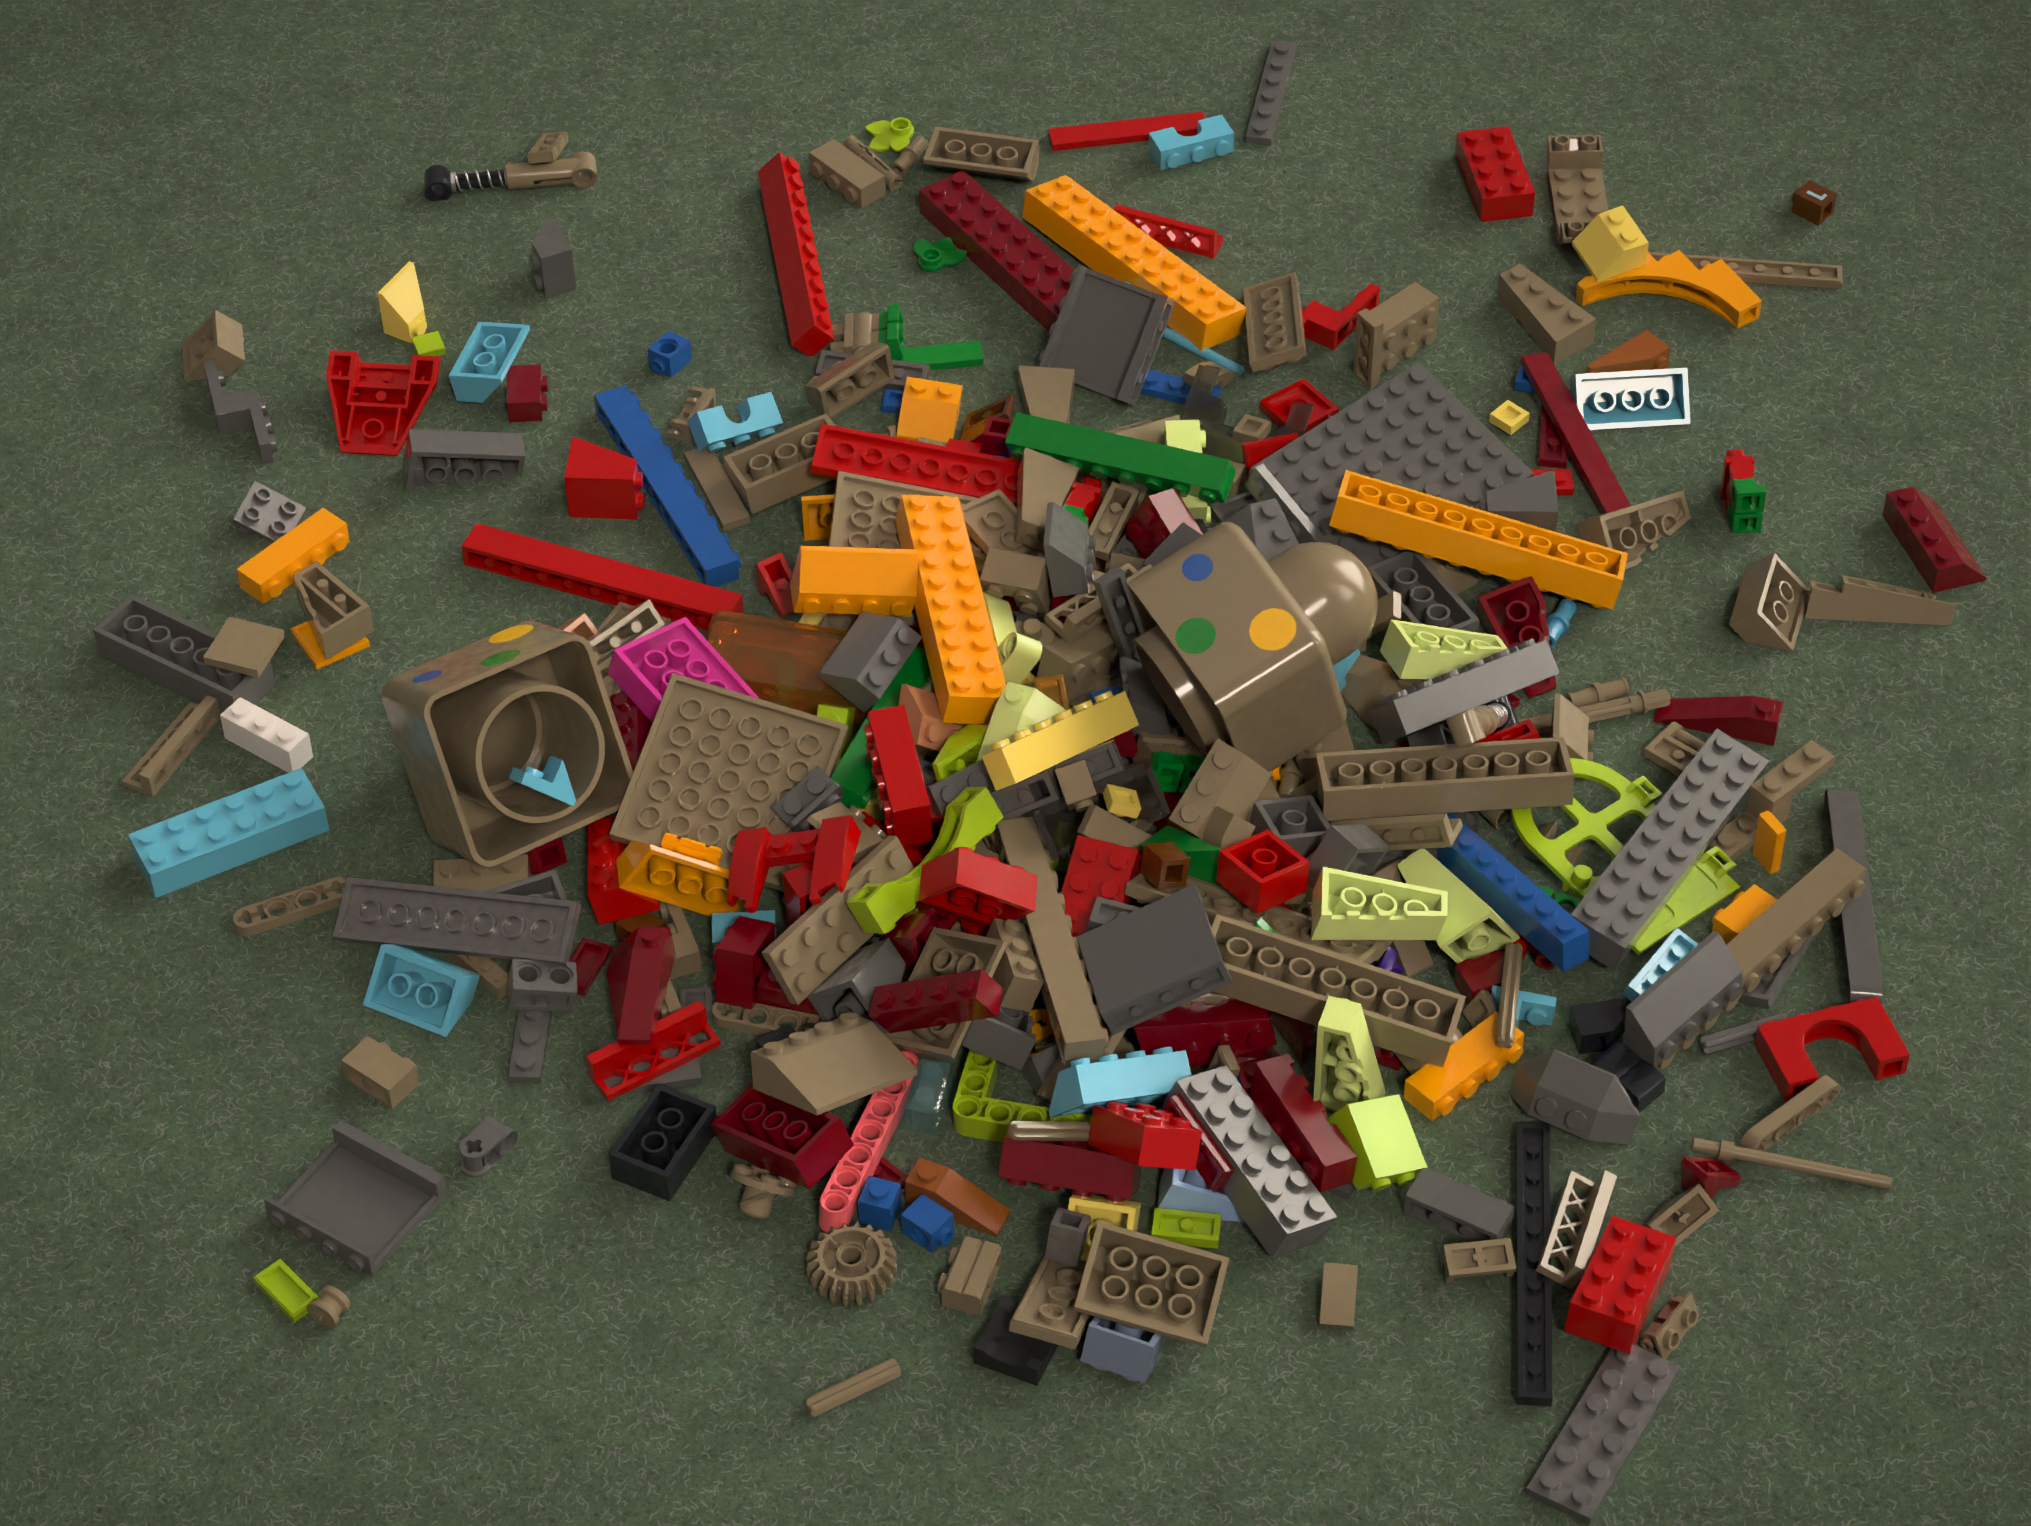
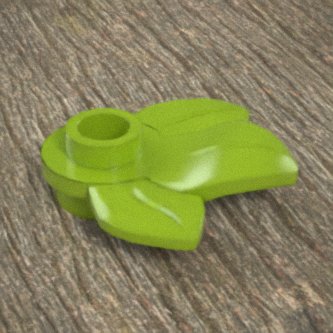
M903 117L895 118L891 122L882 120L865 126V130L875 136L869 146L876 152L887 151L890 148L895 152H899L902 148L909 146L910 138L914 134V127L910 120Z

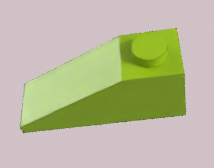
M968 724L947 739L932 764L937 781L977 761L988 725Z

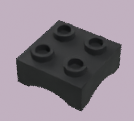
M1001 1296L987 1328L973 1347L974 1364L1037 1386L1058 1345L1009 1331L1010 1321L1019 1304L1010 1298Z

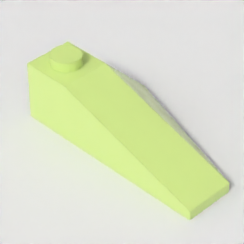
M1008 682L995 705L977 761L982 759V755L993 751L991 744L1005 738L1012 742L1014 741L1013 734L1027 728L1034 732L1033 725L1049 718L1053 723L1055 722L1053 716L1066 711V709L1036 688Z

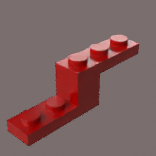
M1370 283L1363 291H1359L1355 299L1348 306H1344L1341 312L1312 300L1305 308H1302L1305 339L1307 338L1331 350H1335L1356 329L1357 312L1365 308L1370 311L1379 305L1380 287Z

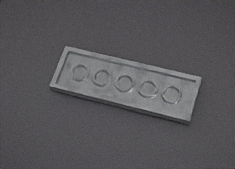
M1634 1345L1630 1354L1611 1348L1527 1486L1526 1495L1590 1525L1680 1373L1681 1366Z

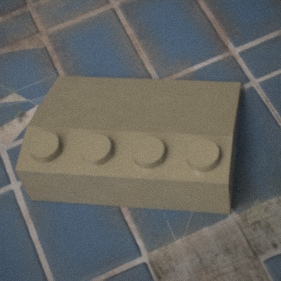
M933 927L908 981L982 969L992 978L1008 943L1004 940ZM972 1021L896 1033L887 1031L884 1034L900 1051H909L918 1057L919 1062L930 1063L954 1059Z
M853 1012L843 1013L838 1019L830 1022L817 1023L814 1025V1028L807 1031L791 1033L788 1038L781 1041L768 1042L762 1048L751 1052L753 1089L814 1115H820L918 1075L917 1068L872 1021L859 1017L857 1013Z
M1098 1221L1073 1310L1207 1348L1230 1258Z

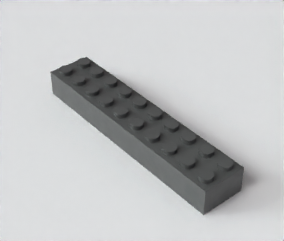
M1719 729L1713 732L1571 913L1576 920L1589 930V955L1613 971L1616 970L1703 854L1715 841L1719 833H1721L1747 799L1750 785L1762 777L1769 763L1768 759Z

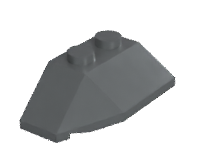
M1558 1050L1550 1051L1518 1064L1509 1092L1512 1098L1528 1115L1588 1141L1629 1145L1640 1116L1636 1106H1633L1629 1095L1615 1074Z

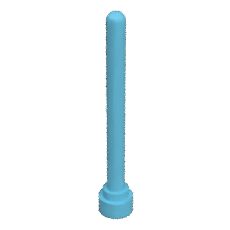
M1166 327L1163 338L1208 361L1221 364L1237 372V375L1244 374L1245 369L1242 365L1209 348L1200 351L1187 338Z

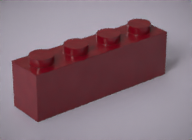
M982 969L875 986L869 1016L890 1033L998 1017L1003 987Z

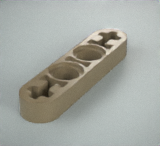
M343 877L331 878L242 907L233 915L235 930L242 936H252L340 907L347 879ZM339 889L342 893L336 894L334 890ZM323 893L326 898L324 900H322L321 894ZM305 899L316 900L311 906L300 905ZM278 908L286 910L281 916L270 915L273 910ZM262 913H264L265 919L263 920L260 915ZM250 919L252 923L246 924L244 920Z
M715 1002L712 1006V1017L717 1026L760 1036L779 1029L780 1025L785 1022L795 1023L797 1025L794 1028L796 1032H802L803 1024L807 1025V1027H804V1031L814 1028L815 1024L824 1022L819 1015L756 1003L752 1010ZM726 1010L732 1011L728 1013L727 1016H722V1014H724ZM743 1012V1020H739V1017H741V1013ZM754 1016H762L766 1019L761 1024L749 1022L750 1018Z
M1824 1075L1749 1129L1741 1139L1740 1147L1766 1151L1780 1140L1778 1137L1784 1133L1788 1135L1803 1124L1801 1121L1807 1116L1811 1118L1836 1100L1840 1094L1841 1086L1828 1075Z

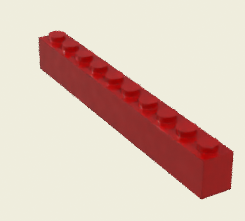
M779 152L757 172L791 345L811 357L834 339L832 321L828 310L829 305L826 301L825 286L821 277V268L817 257L818 252L815 248L814 233L810 223L811 218L808 214L807 199L803 190L804 184L801 180L800 166L792 157L788 158Z
M478 523L462 544L464 565L614 606L619 602L636 606L650 599L660 616L669 618L673 622L686 617L695 628L728 637L731 636L744 614L742 594Z

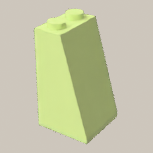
M1419 849L1411 853L1406 859L1397 864L1407 884L1448 892L1447 918L1436 942L1457 964L1466 959H1474L1489 954L1494 950L1505 949L1506 944L1513 943L1520 938L1518 933L1426 849Z

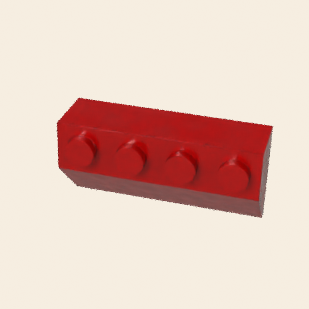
M616 816L603 817L588 824V897L599 925L660 910L659 900L619 888L617 859L628 844L610 839L609 834Z

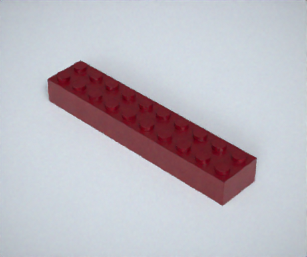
M964 170L920 189V214L946 238L950 237L958 249L966 250L967 257L1049 332L1052 324L1058 319L1060 314L1059 305L1062 298L1067 296L1070 288V276L1074 270Z

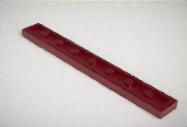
M1548 352L1522 355L1520 364L1601 514L1631 506Z

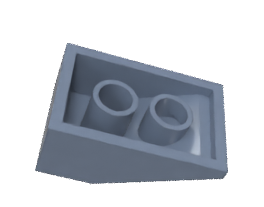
M1094 1316L1088 1325L1080 1361L1090 1364L1094 1369L1108 1370L1122 1375L1129 1381L1145 1383L1154 1369L1167 1336Z

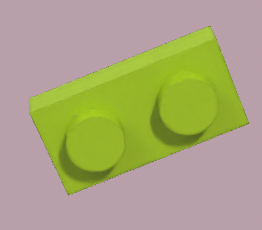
M1155 1208L1151 1236L1186 1246L1218 1249L1222 1214Z

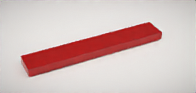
M1202 111L1048 128V136L1052 151L1149 141L1150 132L1174 127L1176 132L1182 136L1197 135L1198 120L1205 119Z

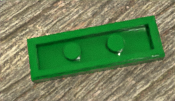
M980 340L904 348V359L899 360L930 365V371L984 365Z

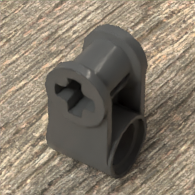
M486 1116L459 1143V1152L463 1157L461 1161L462 1172L469 1177H480L486 1174L502 1157L507 1155L505 1152L510 1147H515L518 1141V1132L494 1117Z

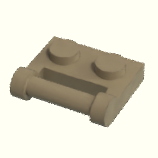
M1674 721L1645 747L1643 757L1679 777L1705 742L1684 731L1683 726Z

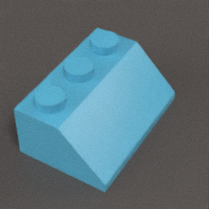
M492 322L477 323L449 374L457 401L483 403L502 383L530 331L529 325Z
M383 944L379 949L363 1005L446 1037L471 1004L480 974L411 948L396 944Z

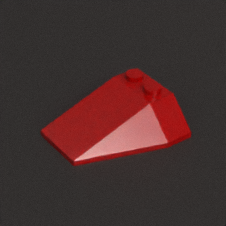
M330 350L326 379L341 453L398 456L407 441L408 429L414 428L437 385L441 362L440 356L412 355L411 365L361 362L358 352Z

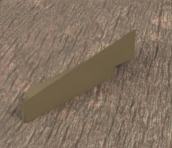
M1841 575L1838 587L1809 580L1805 618L1951 625L1956 604L1936 600V596L1928 592Z

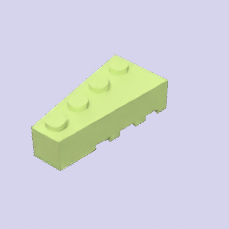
M1199 420L1165 421L1164 442L1167 446L1202 453V448H1206L1205 430L1200 431ZM1191 495L1181 497L1194 519H1203L1205 525L1211 523V508L1207 506V502Z
M1391 619L1380 652L1400 679H1433L1505 650L1507 647L1497 635Z
M1322 867L1313 889L1311 940H1437L1447 918L1448 892Z
M1328 996L1318 1023L1313 1100H1320L1326 1109L1337 1112L1347 1104L1382 1098L1385 1096L1386 1091L1361 1003L1345 998Z

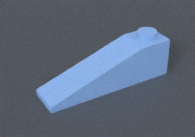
M1164 1168L1159 1184L1158 1208L1222 1214L1223 1221L1245 1222L1224 1191L1220 1190L1213 1193L1197 1169Z

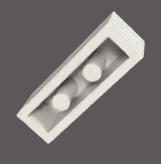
M241 697L220 715L225 739L288 773L302 768L313 758L309 733Z

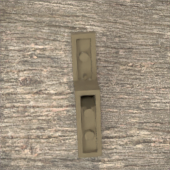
M1112 481L1089 528V534L1095 535L1097 552H1094L1095 557L1108 561L1118 539L1122 538L1126 532L1124 528L1126 523L1147 498L1151 489L1138 483L1128 485Z
M1812 740L1750 785L1746 811L1725 826L1708 850L1717 845L1731 860L1737 858L1754 845L1759 814L1768 810L1781 824L1789 818L1793 795L1832 767L1835 756ZM1718 855L1715 856L1721 862L1726 864V862L1723 861Z
M660 901V910L658 912L662 920L667 919L669 922L666 924V928L671 929L676 953L670 979L702 971L700 951L682 908ZM670 979L659 1013L661 1019L682 1009Z

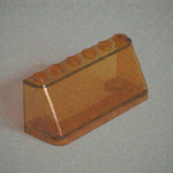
M718 611L712 616L705 639L759 697L758 699L817 716L818 704L855 708L853 723L862 725L868 716V712L873 708V706L864 713L818 676V673L848 631L731 611Z

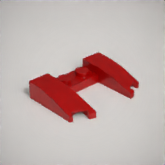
M852 815L823 819L820 829L771 835L766 827L738 831L729 871L727 902L730 907H734L737 899L746 901L744 908L748 913H756L769 867L813 861L809 900L812 905L822 902V890L829 886L836 885L840 893L844 892L861 835V831Z

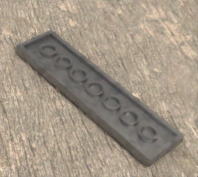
M347 877L333 938L346 942L373 945L396 944L417 950L507 960L528 959L568 966L581 904L577 901Z

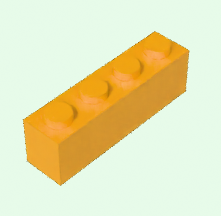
M325 508L320 509L237 568L240 588L263 604L272 598H277L284 589L294 583V574L316 561L323 565L331 555L345 549L350 542L347 523Z
M1497 1011L1450 1046L1443 1068L1427 1063L1405 1080L1404 1099L1431 1121L1440 1115H1448L1463 1097L1466 1099L1470 1098L1477 1091L1481 1083L1485 1080L1492 1081L1498 1076L1503 1066L1507 1063L1514 1064L1521 1058L1524 1051L1525 1033L1515 1026L1513 1046L1511 1048L1498 1047L1496 1036L1499 1013Z

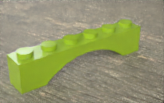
M966 787L947 805L939 836L931 851L917 867L908 874L893 881L866 883L846 902L864 933L886 934L895 928L897 920L916 907V902L919 900L922 865L954 850L956 847H968L974 851L976 844L996 829L995 825L1004 816L987 787Z

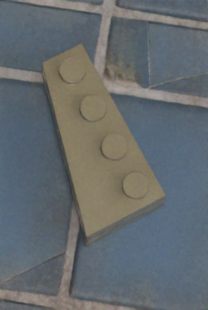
M1519 263L1500 274L1498 299L1515 319H1518L1524 331L1532 336L1541 351L1548 352L1554 365L1594 342L1596 318Z

